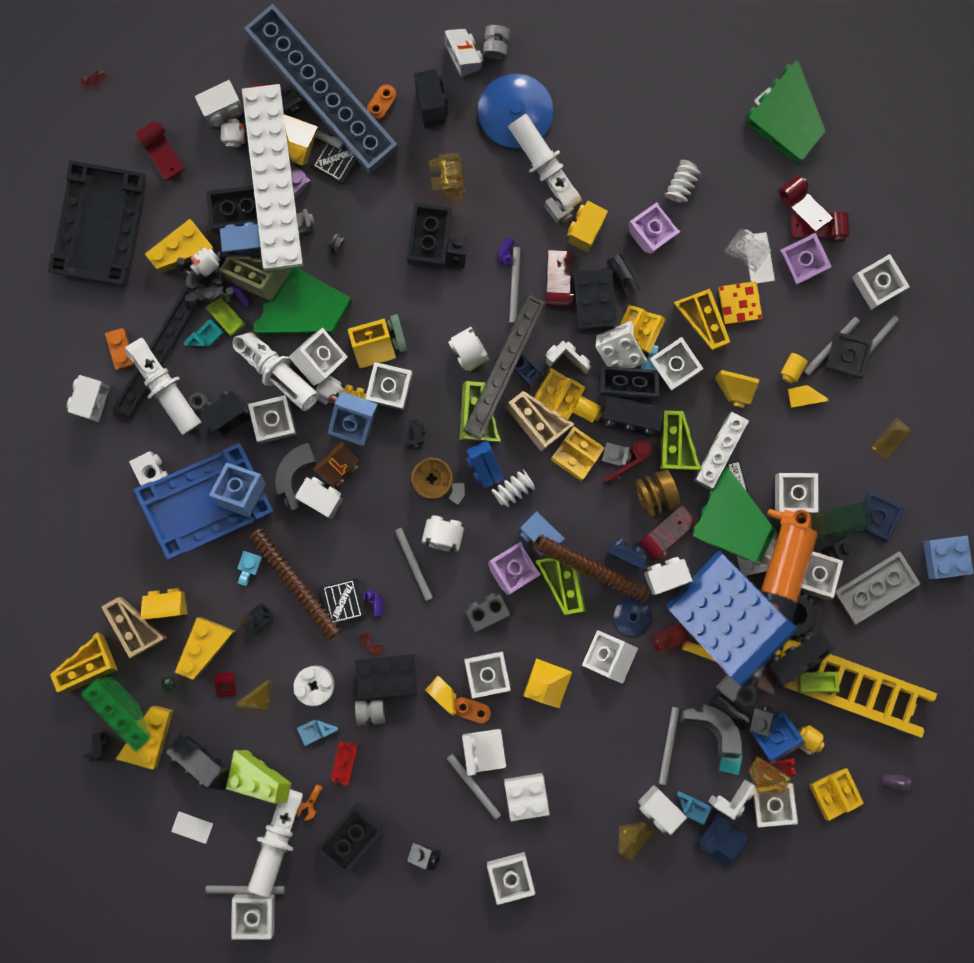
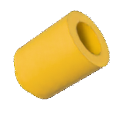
M791 353L780 372L783 376L782 379L790 384L797 382L808 361L798 354Z
M581 396L572 413L593 423L594 420L598 421L603 411L600 410L602 406Z

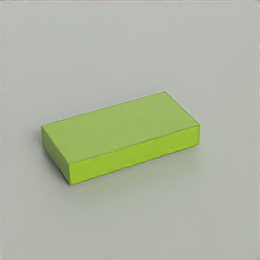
M221 298L211 302L206 307L209 313L231 337L246 325Z
M804 672L798 676L800 693L839 692V672Z

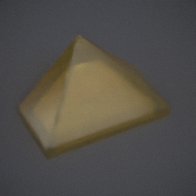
M895 418L873 444L872 448L887 459L911 429L898 418Z
M271 680L265 681L238 701L236 705L238 707L268 709Z
M758 756L749 770L758 793H783L791 780L789 776Z
M644 822L619 826L618 852L631 861L654 833V830Z

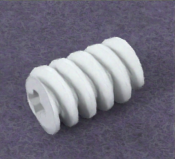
M681 160V165L677 168L678 172L674 174L675 179L671 180V186L668 187V192L665 193V196L672 201L688 202V199L684 196H690L691 192L687 189H694L695 186L691 184V181L697 182L698 179L694 175H701V172L697 170V166L688 160Z
M524 469V475L519 471L517 472L518 479L511 476V483L505 480V488L499 484V492L494 489L491 490L501 506L504 504L509 508V500L516 503L515 496L522 499L521 492L529 494L528 487L535 490L532 480Z

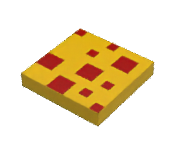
M756 281L718 287L724 325L762 319Z

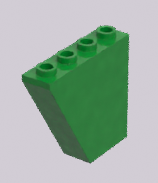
M795 61L792 66L788 64L782 71L784 75L780 80L776 78L771 84L770 88L772 90L768 94L765 92L758 100L760 102L757 108L753 106L746 116L749 118L746 124L799 165L826 131L800 64Z
M293 267L290 268L291 273L273 299L264 304L262 316L258 317L253 324V331L259 336L313 335L321 328L328 334H334L350 307L352 299L304 271Z
M724 467L715 488L711 489L709 493L710 499L701 511L702 517L699 523L697 522L694 526L693 536L706 544L761 565L776 530L728 467Z
M113 676L95 680L81 694L135 752H138L152 738L138 702Z

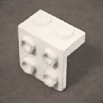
M562 341L557 347L553 345L545 355L547 357L545 363L550 368L563 354L583 373L586 374L591 368L589 365L590 361L584 355L579 356L575 352L576 348L570 342L565 343Z

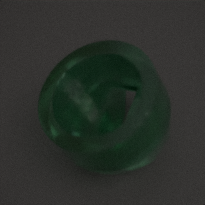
M165 676L161 678L163 692H170L176 688L177 684H173V681H176L174 677Z

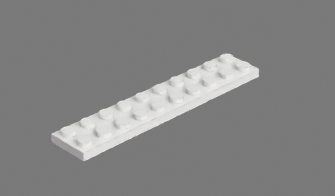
M280 84L242 89L263 269L264 271L300 267L303 266L281 87Z

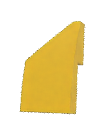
M808 385L788 389L791 408L829 401L827 397Z
M437 676L425 690L454 716L456 714V710H454L456 694L441 677Z

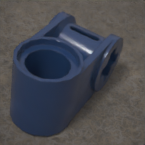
M521 353L520 359L523 361V366H515L513 371L525 384L533 388V384L540 376H544L545 373Z

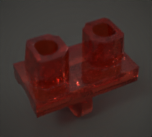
M681 622L672 624L652 634L654 639L653 646L657 652H662L690 640V636L685 633Z

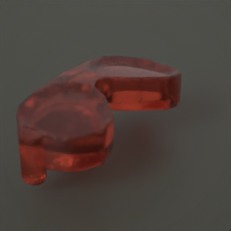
M98 70L91 76L83 77L80 84L83 88L91 82L96 86L98 85L97 79L106 78L107 76L104 71Z
M370 633L360 635L361 642L373 654H381L382 646L380 644H370Z

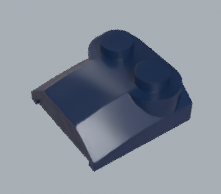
M620 538L617 541L613 540L606 554L640 571L645 570V562L648 558L645 555V550L639 547L633 549L628 546L629 543Z
M717 812L694 843L726 867L744 847L749 836Z

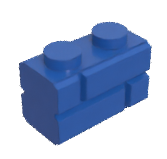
M488 441L467 449L469 457L466 460L470 468H474L476 471L473 473L477 484L481 482L483 488H487L493 485V483L504 480L502 471Z

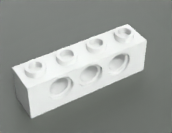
M734 412L728 414L700 466L701 470L697 472L693 480L694 482L709 490L714 488L749 420Z
M151 451L129 461L140 485L151 481L154 482L168 475L166 471H162L160 466L162 461L159 455ZM154 468L156 475L150 479L147 473L150 469Z

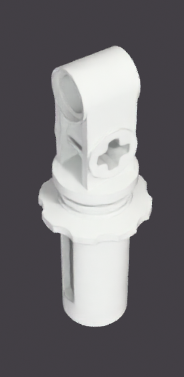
M527 113L511 123L508 128L532 162L531 166L533 168L529 172L537 171L539 173L540 180L546 181L564 211L582 201L581 196L563 172L562 163L560 164L556 158L560 151L558 150L553 153L549 149ZM561 180L563 183L557 187L555 184Z
M252 332L236 336L233 339L235 351L242 355L250 365L254 366L259 374L263 375L262 383L264 385L271 386L274 384L302 411H307L317 402L319 394L290 368L291 360L288 356L279 357L275 351H272L268 345L263 343Z
M139 338L124 348L130 360L134 362L145 378V386H149V389H151L148 398L152 399L155 397V399H158L182 435L202 423L177 388L176 382L180 380L179 377H170L167 368L163 369L143 338ZM146 363H147L148 365H149V364H152L151 369H150L149 367H148V368H145V367H144V366L146 365Z
M290 789L287 803L277 804L271 825L266 826L267 832L265 837H257V840L262 842V848L247 891L270 897L284 852L286 850H293L288 845V841L293 834L290 830L302 799V793ZM285 814L288 818L282 821L280 815Z

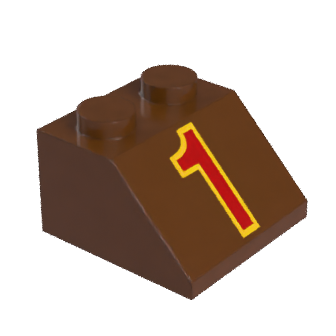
M341 442L314 470L332 488L335 486L338 488L346 481L344 478L349 473L353 474L359 469L360 466L358 464L360 461Z

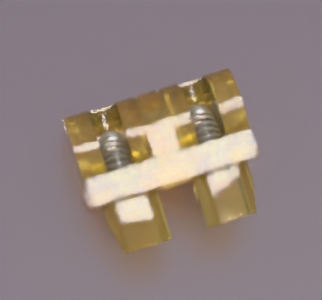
M439 154V158L429 160L430 172L441 171V177L431 178L432 189L443 190L446 199L465 196L459 154Z

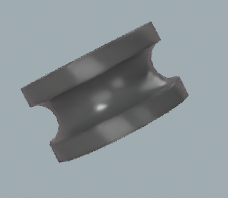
M338 233L334 235L328 246L330 249L334 248L336 253L345 242V238H340Z

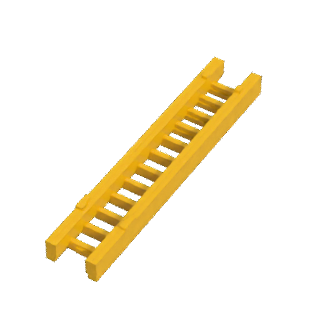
M789 639L782 646L779 658L786 655L784 651L793 645L796 648L801 643ZM684 640L681 649L715 661L702 645ZM832 654L819 662L816 672H823L826 664L837 667L839 685L844 670L856 674L848 699L836 696L837 692L802 693L921 738L925 731L923 730L924 728L909 723L910 717L913 716L917 705L915 704L917 697L933 702L937 696L935 692ZM798 677L783 687L799 692ZM863 677L874 681L866 707L854 703ZM881 684L892 688L884 713L873 710ZM899 691L911 695L902 720L891 716Z

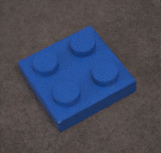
M784 711L774 718L771 736L768 737L751 732L771 763L776 762L805 744L804 739Z

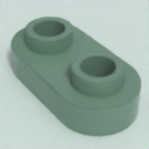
M398 314L391 315V320H388L390 331L395 332L396 338H393L395 350L399 349L400 352L407 351Z

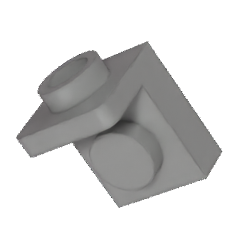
M551 197L545 201L544 207L557 224L561 221L565 223L572 218L571 214L574 211L572 206L562 212L563 208L557 200L554 201Z
M304 209L302 213L297 214L299 234L313 231L311 225H315L313 215L309 214L307 209Z
M606 443L601 461L624 467L626 463L629 464L631 459L630 447Z

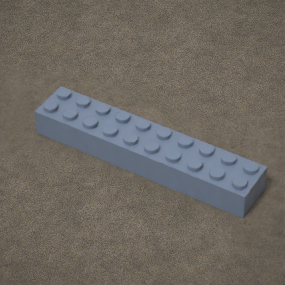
M274 4L270 5L244 27L249 39L287 82L292 85L295 91L333 134L344 143V146L370 175L398 151L397 143Z

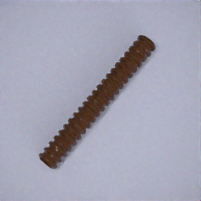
M260 528L253 532L249 539L254 541L253 544L257 545V550H261L260 554H264V559L268 560L267 563L271 564V568L275 569L274 572L278 573V577L283 579L282 582L286 583L285 586L287 588H290L289 591L294 593L293 596L297 597V602H301L300 606H304V611H308L307 615L312 617L311 620L315 621V625L319 626L318 629L322 630V634L327 636L326 639L331 640L339 634L341 629L336 627L337 624L333 623V618H329V613H325L326 609H322L323 605L318 603V599L315 600V595L311 594L312 591L307 589L308 586L303 584L304 581L300 580L301 577L297 576V572L292 570L293 567L289 566V561H285L286 558L282 557V552H278L279 548L275 547V543H271L272 539L267 537L268 534L264 533V529Z
M543 534L538 536L534 542L535 551H539L541 554L549 556L561 564L580 571V573L590 576V578L612 589L614 588L616 591L624 593L636 601L639 600L640 603L647 601L650 596L649 587H645L643 584L635 582V580L623 574L621 575L619 572L611 570L609 567L601 565L599 562L591 560L589 557L581 555L579 552L571 550L569 547L561 545L553 539L550 540L549 537H545Z

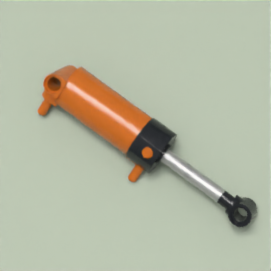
M769 509L767 516L781 520V528L760 592L792 622L818 533L811 529L810 514L804 509L795 512L785 509L784 513ZM801 520H805V521H806L804 524H799V523H798V522L801 521ZM763 667L738 690L737 700L741 706L752 708L757 704L759 692L757 685ZM744 693H752L753 698L750 702L742 700Z

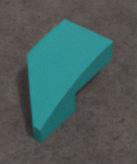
M209 319L183 344L185 346H211L225 332L212 319Z
M742 754L738 759L721 757L718 770L739 775Z

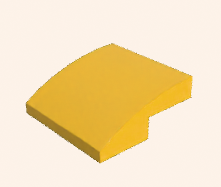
M629 305L620 325L631 321L634 325V338L642 351L650 353L666 319L663 316L649 313L642 308Z
M550 368L534 398L568 421L586 387Z
M573 426L550 460L582 482L605 447Z
M847 768L809 785L825 821H830L842 813L850 812L864 804Z

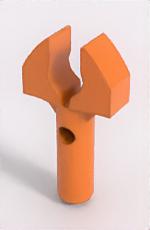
M320 785L315 786L307 802H300L297 809L298 817L302 810L308 807L309 813L304 821L312 819L317 812L314 810L313 805L323 789Z

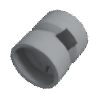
M489 25L486 27V41L483 46V55L491 59L506 58L508 49L506 43L509 41L510 33L507 27L501 25Z
M373 699L370 703L366 700L355 701L357 726H367L370 722L374 725L385 724L383 699Z

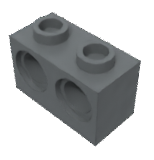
M494 592L484 597L485 602L479 604L476 601L467 606L468 610L465 612L475 632L510 615L500 594L496 596ZM494 601L501 604V610L497 613L490 610V604ZM475 610H481L484 613V618L481 621L473 619L472 615Z

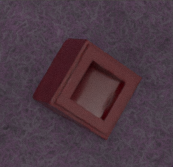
M235 672L216 673L214 682L217 697L237 695Z

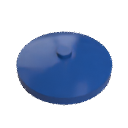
M509 74L494 80L482 93L478 105L479 123L485 135L496 145L510 150L522 149L508 128L511 123L527 113L542 138H544L550 129L553 119V103L546 88L536 79L522 74Z

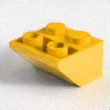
M385 319L348 329L359 369L372 366L374 362L382 363L396 359Z

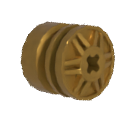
M428 458L416 465L411 476L413 489L418 495L428 499L438 498L447 493L453 479L449 466L436 458ZM430 473L433 475V477H436V480L433 481V484H430L429 481H426V478L429 477Z
M668 469L655 473V483L652 482L649 476L645 477V484L642 479L636 480L638 499L649 518L655 517L654 508L658 515L662 514V504H664L668 511L681 507L678 490Z

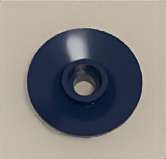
M627 598L616 606L613 618L617 629L621 633L628 636H638L649 628L652 621V613L645 602L640 603L639 600L636 601L634 598ZM632 613H635L637 615V619L635 621H632L630 619V615Z

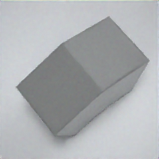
M464 483L452 484L453 492L448 499L457 505L460 504L465 496Z

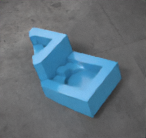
M312 720L296 728L304 746L339 730L338 727L319 720Z
M678 791L677 794L684 814L704 825L712 807Z

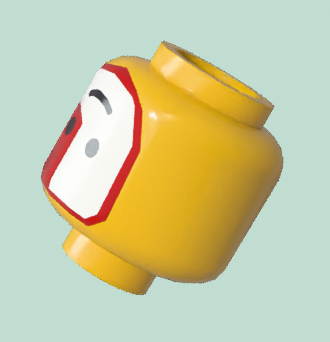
M810 725L802 726L798 730L805 741V744L799 747L801 750L810 755L815 752L819 753L823 749L825 743H823L824 736L821 732Z

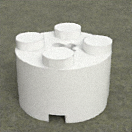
M472 327L451 337L449 345L456 354H459L460 357L457 359L465 371H471L490 360L478 336H475Z
M432 515L431 519L426 520L421 543L425 545V542H428L431 548L449 552L450 548H455V552H459L464 528L461 526L462 522L456 520L447 522L443 521L442 517Z
M310 666L303 669L294 681L295 695L302 703L309 706L323 704L332 696L335 689L334 678L331 672L322 666ZM317 681L319 689L312 690L310 683Z

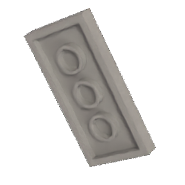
M898 551L835 590V595L853 624L856 625L919 586L920 582L901 552Z

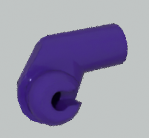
M509 237L498 249L499 260L506 266L513 262L509 250L515 244V241Z
M234 284L229 285L234 290V295L237 296L243 307L252 303L243 289Z
M373 590L364 592V600L373 605V616H383V598Z

